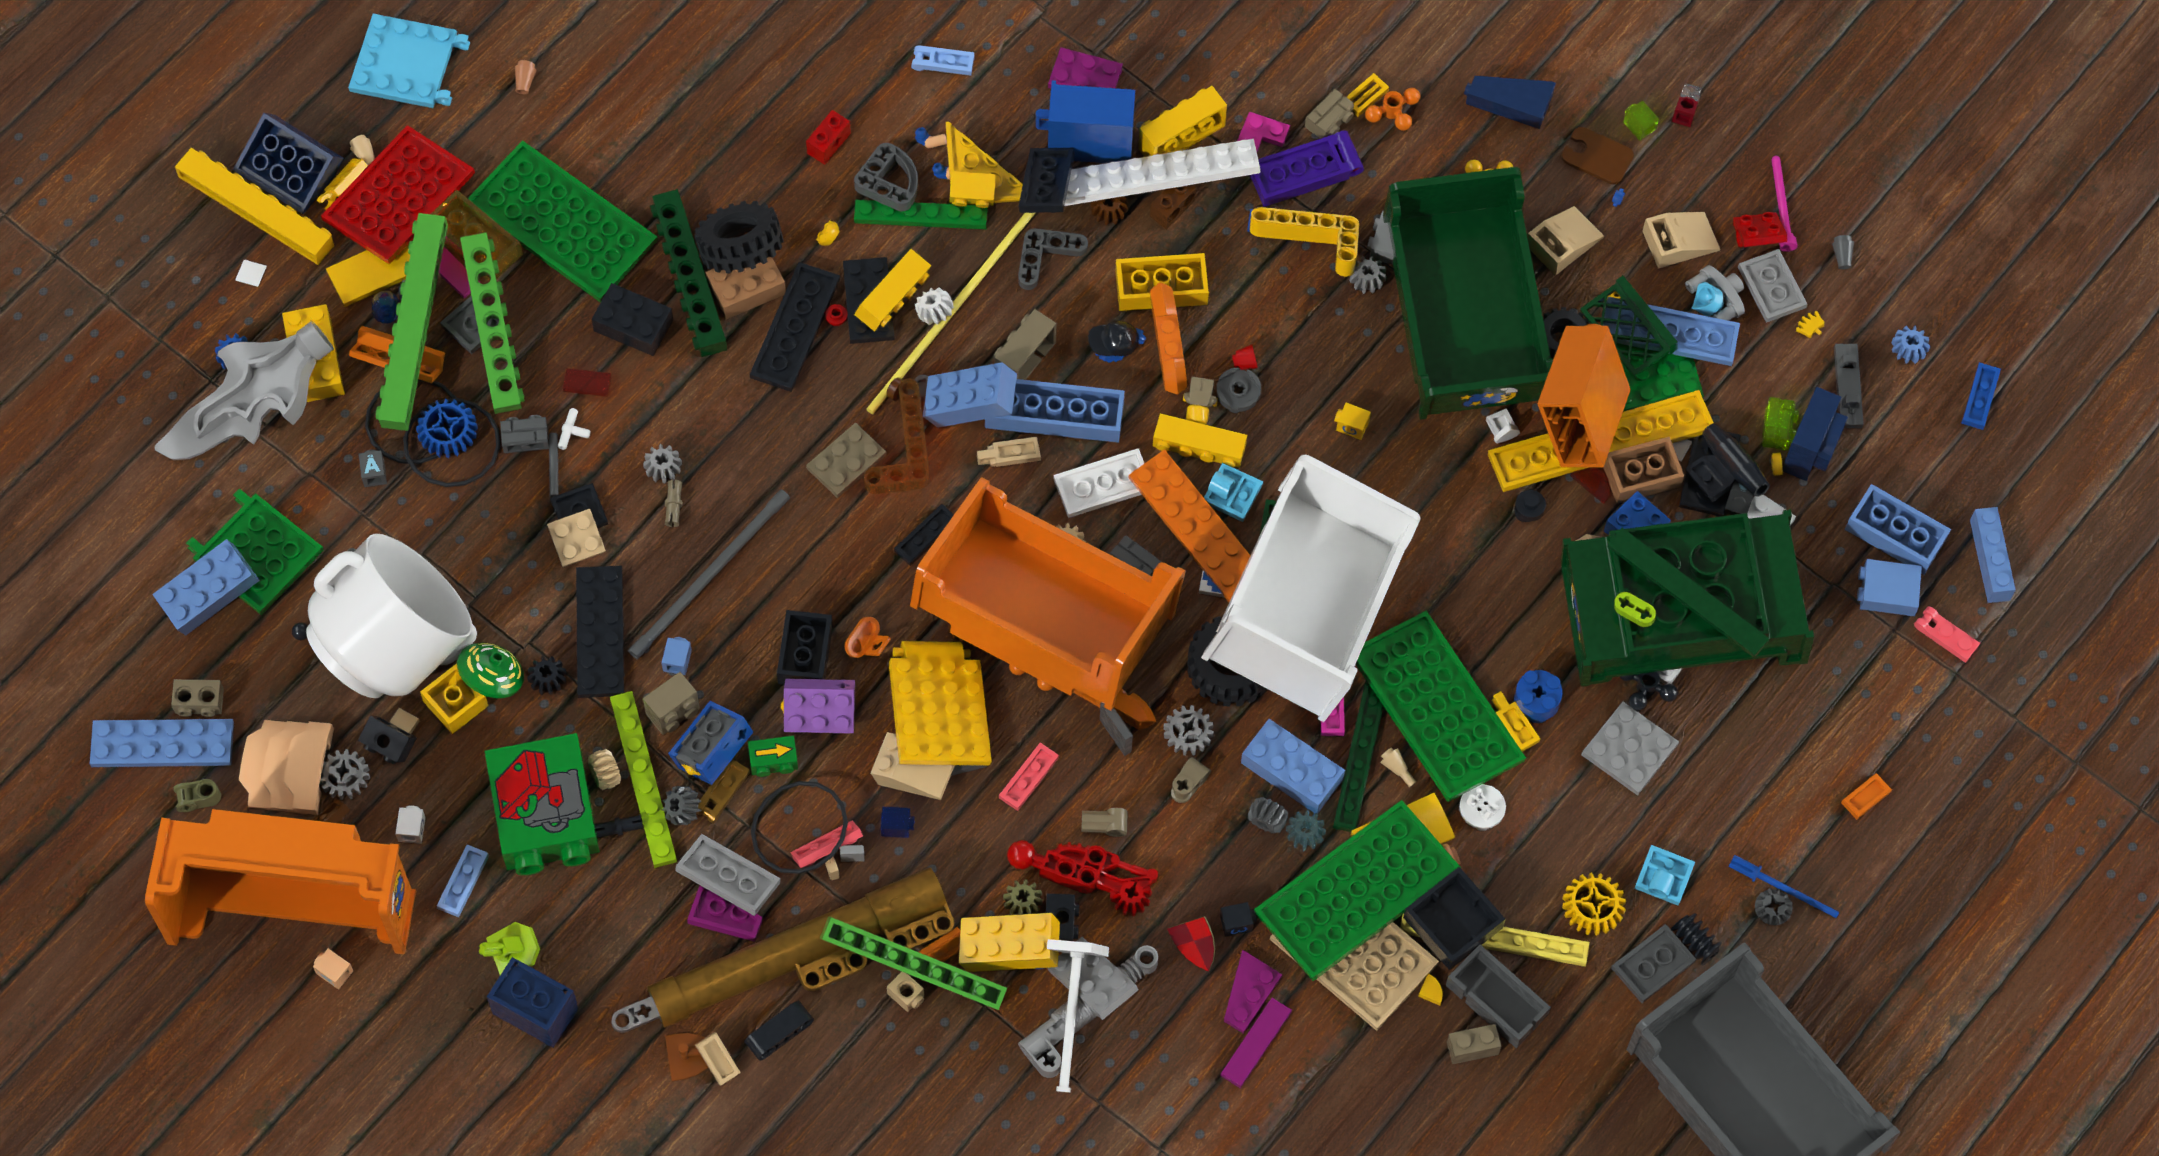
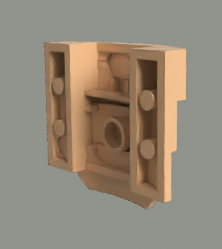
M264 720L261 729L248 735L239 774V781L249 793L248 808L318 815L322 795L319 785L325 753L331 747L334 731L333 725L311 721L309 723Z

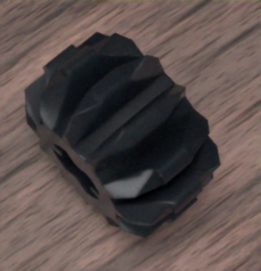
M542 656L541 662L533 660L534 667H528L530 675L527 677L529 683H532L531 688L534 691L539 689L541 695L548 690V693L552 696V689L555 688L560 691V684L566 683V678L564 677L567 674L566 669L562 668L563 664L560 660L555 662L553 656L548 661ZM547 673L551 674V676L547 675L548 677L546 678L543 677V675L546 676Z

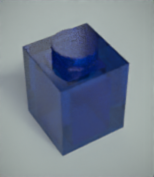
M882 807L881 836L909 838L910 830H914L915 816H911L910 808Z

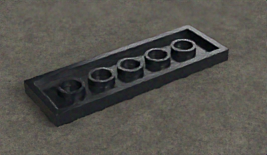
M798 262L750 372L751 379L792 392L824 319L825 312L840 282V275Z
M622 565L576 567L578 698L611 697L623 694L624 628Z

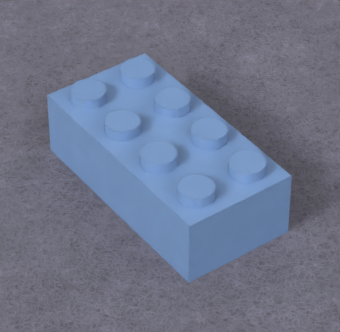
M1001 362L928 376L923 417L939 428L1011 415L1017 373Z
M1872 484L1849 518L1845 528L1846 531L1904 564L1922 566L1921 574L1923 575L1927 572L1951 531L1950 528Z
M226 539L152 595L176 629L187 635L260 580L237 547Z
M1271 719L1267 720L1242 753L1241 764L1316 815L1344 779L1345 770Z

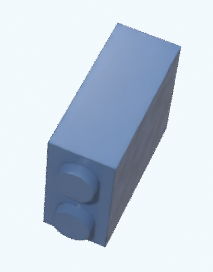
M1867 559L1864 567L1860 566L1858 580H1862V587H1859L1857 592V601H1860V609L1915 616L1919 608L1922 566Z

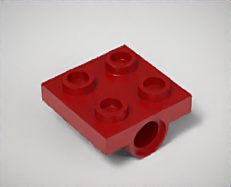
M1776 212L1733 217V226L1736 230V241L1739 248L1787 242V233Z

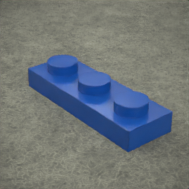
M1979 362L1961 424L1981 430L1984 429L2001 371L2000 368Z

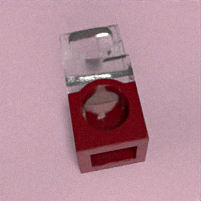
M1688 83L1684 84L1672 118L1673 123L1691 127L1699 102L1701 87Z

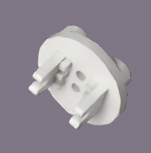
M1485 784L1463 794L1459 805V811L1465 822L1480 831H1485L1499 824L1506 810L1505 799L1500 791Z

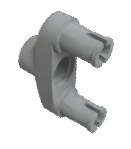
M1707 265L1700 270L1699 274L1685 282V286L1691 294L1696 292L1698 285L1703 282L1709 283L1721 290L1723 302L1727 307L1714 314L1713 318L1729 321L1745 313L1744 305L1738 295L1744 289V285L1735 273L1725 278L1714 267Z

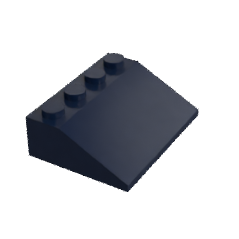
M263 113L233 170L301 214H305L335 177L344 158L278 116Z

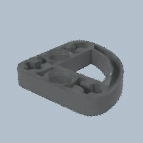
M882 143L875 149L856 174L854 187L858 193L895 210L906 211L911 208L918 193V174L913 161L903 150L891 143ZM895 161L907 174L909 180L907 190L882 179ZM871 166L881 167L879 171H872L869 168ZM880 189H887L889 192L885 195L879 194L877 191Z

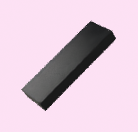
M941 504L894 548V552L911 566L933 545L954 514Z

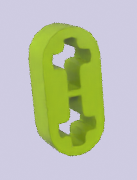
M1622 592L1615 598L1614 609L1621 616L1642 627H1648L1654 623L1656 610L1649 603L1628 592ZM1628 600L1629 606L1622 608L1621 602ZM1648 611L1649 617L1642 619L1641 613Z

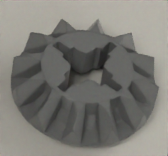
M1769 888L1761 892L1757 897L1755 911L1763 922L1769 925H1780L1790 918L1793 902L1790 901L1788 894H1784L1780 889L1773 890ZM1772 899L1775 904L1781 905L1778 907L1777 913L1773 908L1767 907L1771 904Z

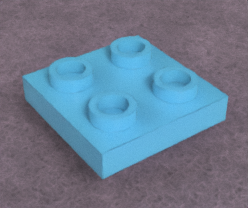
M1222 463L1219 470L1213 475L1204 498L1213 509L1243 522L1263 486V481Z
M1651 845L1634 889L1679 906L1695 862Z

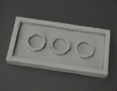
M703 834L699 836L679 861L675 870L753 916L757 914L775 891L781 879Z
M1081 937L1079 940L1076 941V942H1087V943H1089V942H1088L1087 940H1085L1083 937ZM1062 953L1058 956V967L1047 969L1069 989L1072 957H1070L1069 953ZM1085 955L1081 961L1078 998L1103 1020L1139 989L1132 980L1105 956Z

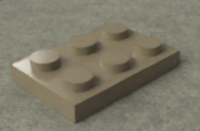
M855 422L810 461L806 468L835 497L839 498L886 457L887 452Z

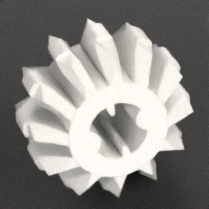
M940 287L936 290L930 288L927 293L923 292V296L917 297V303L915 304L918 317L928 325L932 323L938 325L939 321H946V316H951V311L954 308L949 293L943 291Z

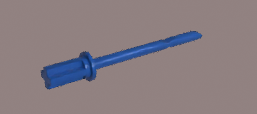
M1734 855L1728 866L1752 879V882L1759 878L1835 918L1839 915L1838 911L1760 872L1761 865L1758 867Z

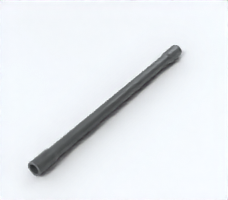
M780 489L772 497L766 507L659 620L629 648L628 652L635 659L638 660L648 650L654 640L758 530L786 504L790 497L784 490Z

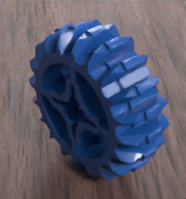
M445 398L444 403L440 404L436 400V406L433 407L428 404V412L422 411L421 416L423 418H418L417 420L418 426H416V431L418 433V440L422 442L421 444L424 449L428 448L430 454L436 452L439 458L443 453H445L448 459L450 453H454L458 457V451L466 452V445L472 446V439L477 437L475 432L478 429L477 423H475L476 417L472 415V410L466 408L463 402L458 405L457 400L454 399L449 403ZM444 423L449 427L450 434L445 429ZM457 432H462L458 437L454 438Z

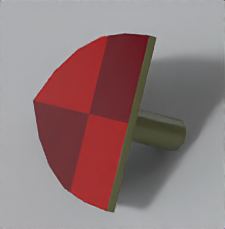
M1203 916L1167 928L1178 950L1193 964L1209 972L1214 961L1215 942L1206 917Z

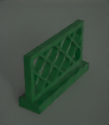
M1623 275L1616 280L1614 285L1580 308L1581 313L1588 319L1590 324H1598L1597 322H1601V326L1604 323L1617 324L1615 334H1612L1615 346L1617 339L1630 340L1629 351L1619 350L1617 346L1616 349L1621 362L1634 378L1668 353L1672 354L1678 349V341ZM1616 292L1620 296V305L1607 303V297ZM1594 306L1603 307L1602 318L1592 317L1588 310ZM1606 308L1619 309L1618 318H1604ZM1621 311H1632L1634 314L1633 321L1620 320ZM1619 324L1632 326L1631 336L1618 335ZM1635 326L1645 327L1648 331L1647 338L1635 337ZM1633 341L1646 342L1645 353L1632 351ZM1649 343L1659 344L1663 349L1657 354L1647 353ZM1631 356L1644 357L1643 364L1634 369L1630 364Z

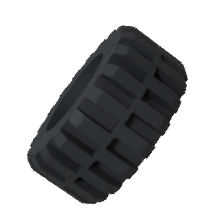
M1218 616L1213 618L1211 624L1208 621L1205 622L1201 630H1197L1193 635L1188 652L1189 678H1192L1194 688H1200L1199 694L1202 697H1211L1210 702L1215 704L1218 701L1224 702L1223 706L1230 707V703L1242 706L1245 700L1251 703L1256 700L1257 694L1262 696L1266 688L1242 675L1230 676L1222 674L1212 666L1210 658L1208 661L1201 658L1217 634L1216 630L1221 622V617Z

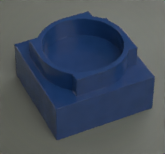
M1819 387L1815 388L1782 468L1783 472L1807 481L1812 467L1826 471L1848 419L1847 416L1836 412L1842 398L1841 396Z

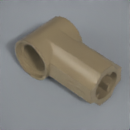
M1110 808L1107 811L1082 810V832H1100L1113 837L1127 835L1128 811L1123 808Z

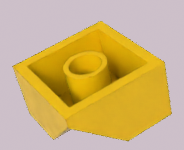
M457 663L420 691L423 702L451 734L455 733L488 707L486 696L474 691L462 680L457 669Z

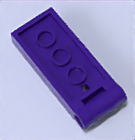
M1340 131L1336 134L1258 159L1260 173L1252 174L1250 177L1263 207L1348 180L1349 176L1353 177L1361 174L1364 171V167L1348 131Z

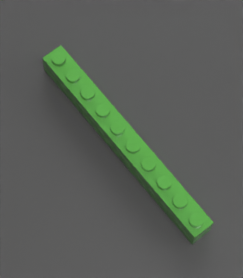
M419 213L417 221L414 220L412 233L414 234V239L409 242L408 253L410 254V259L406 261L404 267L406 280L401 283L400 294L402 295V300L398 302L396 308L398 321L393 324L392 336H394L393 344L390 343L388 356L390 361L389 364L385 365L384 369L386 382L385 385L381 386L380 398L382 402L381 406H378L376 410V419L379 420L381 428L409 430L448 228L445 216Z

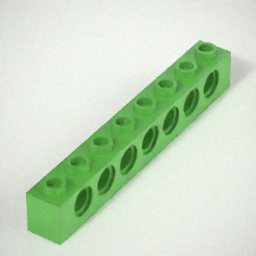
M487 232L460 237L494 412L498 414L522 409L521 402L525 401L522 388L518 389L516 382L521 380L519 369L513 366L512 359H516L514 345L509 346L508 338L512 337L510 324L505 325L504 316H508L506 303H501L500 295L504 294L501 281L497 282L495 275L499 273L497 260H492L491 252H495L493 239H488ZM478 255H485L487 257L482 263L475 261ZM482 276H489L491 278L487 284L479 283V279ZM487 297L495 299V302L490 306L483 304L484 299ZM492 318L499 320V324L495 327L487 325L488 321ZM495 340L503 341V345L500 348H493L491 344ZM500 361L508 363L507 367L503 370L496 368V364ZM507 382L512 385L509 391L500 390V386L503 383Z
M828 917L820 936L822 940L999 1010L1007 990L1004 986L832 917Z

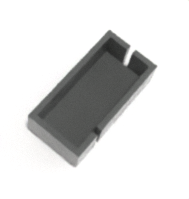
M1480 944L1447 979L1446 986L1461 1000L1465 996V1003L1489 1025L1495 1024L1497 1032L1515 1048L1531 1034L1532 1030H1535L1548 1016L1551 1008Z

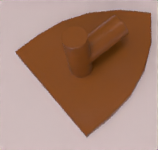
M690 1033L665 1036L672 1081L688 1079L708 1069L707 1064L695 1046L705 1037Z

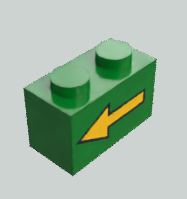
M794 736L748 741L752 775L765 777L775 772L788 774L798 770Z

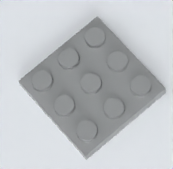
M1622 702L1581 755L1638 796L1678 746L1679 741L1625 702Z

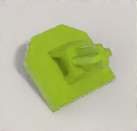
M517 922L486 938L487 942L479 945V954L484 957L493 956L500 975L512 957L531 967L535 964L540 951L533 928Z

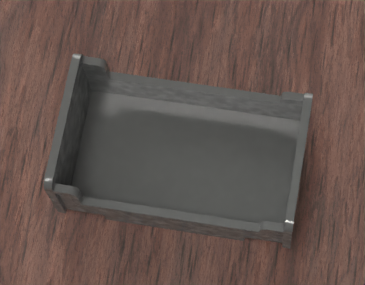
M1745 942L1644 1017L1636 1025L1626 1050L1631 1056L1636 1054L1659 1082L1658 1089L1715 1156H1875L1880 1151L1884 1154L1889 1151L1901 1133L1882 1112H1876L1762 980L1761 976L1764 972V967Z

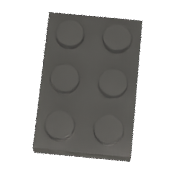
M1665 924L1613 964L1611 969L1641 1003H1644L1694 964L1697 959Z

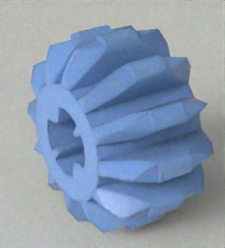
M1906 325L1903 331L1898 330L1891 343L1893 345L1892 353H1898L1897 360L1904 358L1906 364L1909 360L1916 364L1919 359L1923 360L1926 357L1930 345L1928 344L1929 337L1924 336V330L1918 332L1916 331V326L1910 330Z

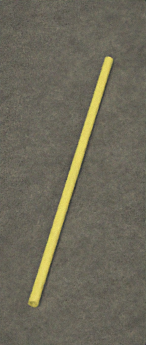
M1036 213L1023 214L953 301L952 315L946 316V321L941 320L938 325L934 324L867 407L869 413L874 414L887 398V389L890 383L895 378L902 379Z

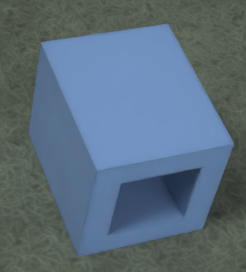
M682 637L667 638L662 659L664 672L675 674L681 672L683 675H686L692 651L689 641Z

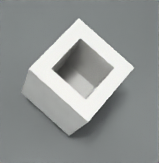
M417 806L399 807L396 827L398 842L422 844L426 818L423 809Z

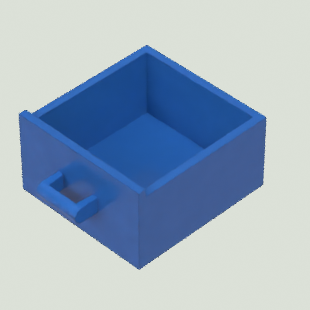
M1052 80L1049 110L1038 109L1036 111V128L1048 130V148H1074L1075 155L1073 161L1110 163L1129 160L1132 156L1135 90L1057 85L1056 80Z

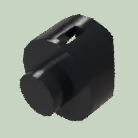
M1532 489L1521 492L1517 496L1514 507L1517 519L1522 522H1532L1543 517L1546 507L1545 498L1541 493Z

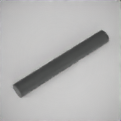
M557 433L549 434V492L551 498L559 495Z

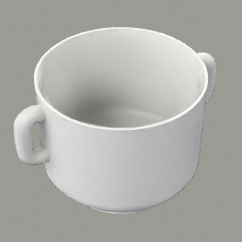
M372 534L354 552L345 551L339 553L315 577L314 587L316 591L312 594L308 604L310 624L306 629L308 641L317 657L335 677L352 690L366 697L379 698L383 694L403 696L411 693L439 665H448L456 661L461 651L476 640V627L472 624L465 604L451 584L420 554L404 543L387 535Z

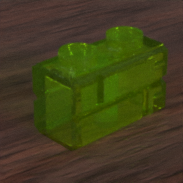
M1774 397L1768 399L1761 443L1763 447L1788 450L1796 434V430L1792 429L1793 423H1797L1799 410L1795 409V401Z

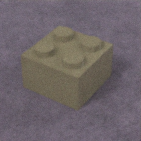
M681 672L643 698L646 716L662 735L675 731L682 721L686 718H693L700 709L697 691Z

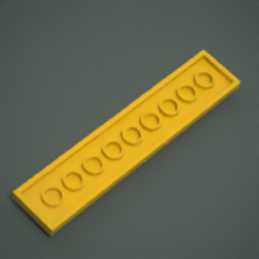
M1697 390L1624 411L1609 452L1670 437L1671 442L1676 443L1702 435L1704 429L1714 424L1700 391ZM1548 433L1488 450V457L1503 492L1589 468L1561 467Z

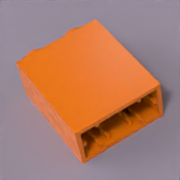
M1587 324L1586 326L1565 327L1537 403L1561 467L1603 468L1631 389L1609 326Z

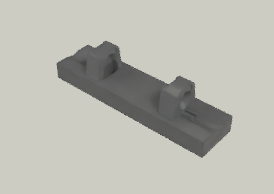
M1835 344L1834 358L1837 395L1842 397L1838 405V412L1848 417L1844 428H1862L1864 424L1858 345Z

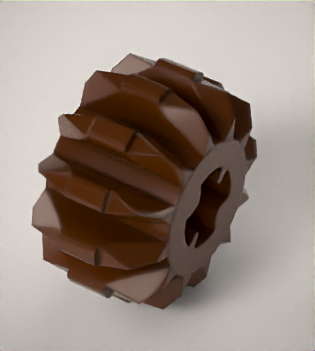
M1115 197L1092 201L1090 203L1092 208L1091 214L1096 216L1097 222L1104 220L1106 226L1109 221L1116 225L1117 219L1123 220L1124 213L1128 210L1126 205L1127 199L1126 197Z

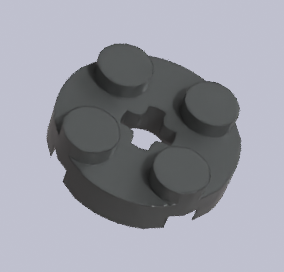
M1231 368L1220 376L1216 395L1219 402L1229 409L1230 412L1239 413L1240 411H1247L1253 408L1259 401L1261 383L1252 371ZM1235 386L1244 388L1241 394L1234 392Z

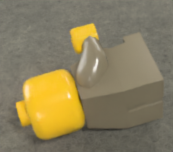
M1198 377L1191 378L1190 392H1186L1183 395V402L1190 404L1187 407L1186 420L1207 424L1209 416L1208 407H1216L1218 398L1212 396L1214 380Z

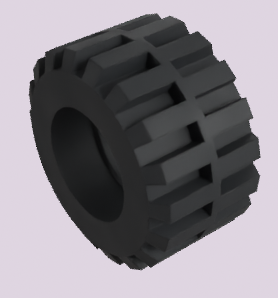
M1561 307L1560 311L1555 308L1552 309L1551 314L1549 312L1544 314L1543 321L1550 357L1553 360L1559 343L1551 335L1557 332H1564L1566 326H1586L1589 324L1587 318L1583 319L1584 315L1581 312L1576 314L1575 309L1571 308L1570 311H1567L1566 307Z

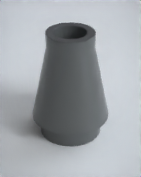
M1849 235L1837 236L1834 238L1832 246L1838 262V268L1850 269L1852 267L1854 241H1852V237Z

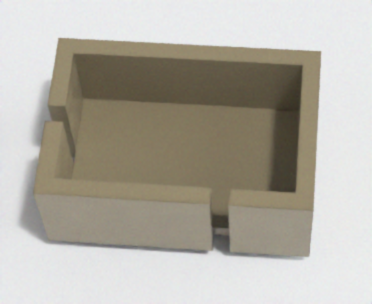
M1036 309L1030 315L1026 314L1018 330H1013L1007 339L1008 342L1004 347L1000 346L994 354L995 364L1004 363L1017 373V379L1026 380L1042 361L1034 352L1045 357L1056 344V323Z

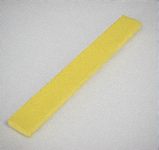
M1403 914L1400 929L1408 935L1420 937L1403 918ZM1503 927L1482 946L1490 950L1586 966L1590 942Z

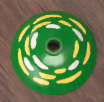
M484 642L473 643L466 646L457 659V669L462 680L471 689L491 698L513 696L520 690L524 682V671L519 661L511 652L499 645Z

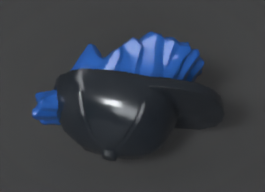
M1113 321L1107 325L1093 327L1089 331L1088 340L1095 355L1099 356V359L1111 363L1112 361H1121L1124 356L1132 354L1139 344H1144L1146 336L1143 335V330L1134 328L1128 322Z

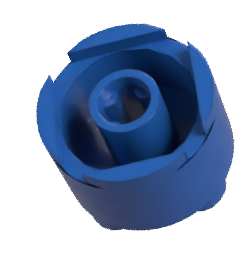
M1530 670L1520 678L1516 687L1514 702L1517 703L1529 722L1542 723L1557 713L1562 699V686L1557 676L1543 670Z

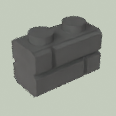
M531 415L528 419L509 417L506 421H500L504 453L549 449L546 417Z
M1127 535L1110 552V555L1150 576H1153L1154 569L1158 563L1162 562Z

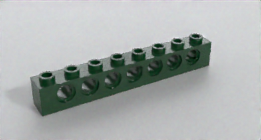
M678 189L652 196L653 204L650 205L653 218L657 217L659 221L656 224L659 237L663 236L665 240L662 243L665 256L669 255L671 261H668L669 270L677 278V280H674L676 292L681 293L683 299H680L682 311L687 312L689 318H686L689 332L693 331L695 335L692 338L695 351H700L701 357L727 351L724 332ZM668 215H673V216H674L673 218H670V219L665 218V217L668 216ZM673 234L680 235L678 237H671ZM679 253H686L684 256H677ZM685 272H692L690 275H683ZM690 291H698L696 294H689ZM696 310H704L702 313H695ZM705 328L710 329L709 332H701Z

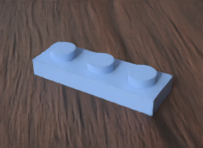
M466 845L437 904V909L456 917L460 916L489 857L487 852Z

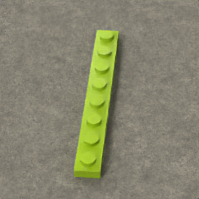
M630 691L611 696L610 700L654 868L676 863L674 847L665 813L662 811L663 806L633 692Z

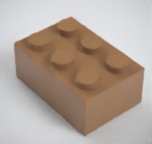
M768 257V262L765 264L761 262L756 264V268L752 270L750 267L744 268V272L733 270L731 273H726L725 270H722L718 273L715 272V269L706 272L709 288L725 320L785 294V281L772 257Z
M1670 437L1609 452L1603 467L1616 504L1626 502L1636 491L1646 497L1680 488L1684 479V474Z

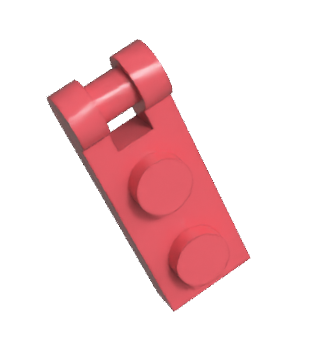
M1930 606L1926 607L1923 611L1922 618H1918L1914 623L1916 629L1965 663L1980 645L1977 640L1943 618ZM1930 621L1936 624L1934 628L1929 626Z

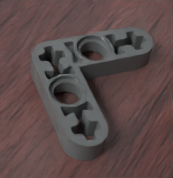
M1036 228L1028 230L1024 236L1018 274L1020 287L1025 290H1032L1037 286L1043 252L1076 257L1082 256L1088 250L1087 238L1076 233ZM1033 237H1037L1035 248H1031ZM1058 238L1063 243L1058 247H1054L1050 244V241ZM1066 240H1069L1068 248H1066ZM1081 242L1080 248H1075L1076 243ZM1029 255H1034L1038 260L1030 264L1026 262L1025 258ZM1027 270L1031 271L1030 282H1025Z

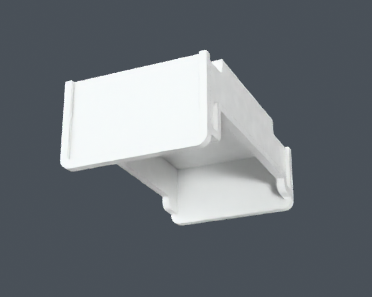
M1301 455L1280 484L1278 491L1281 493L1268 522L1263 527L1216 630L1217 634L1201 658L1206 661L1210 658L1319 716L1318 720L1324 722L1353 683L1358 670L1354 666L1402 555L1409 545L1421 517L1414 510L1309 455Z

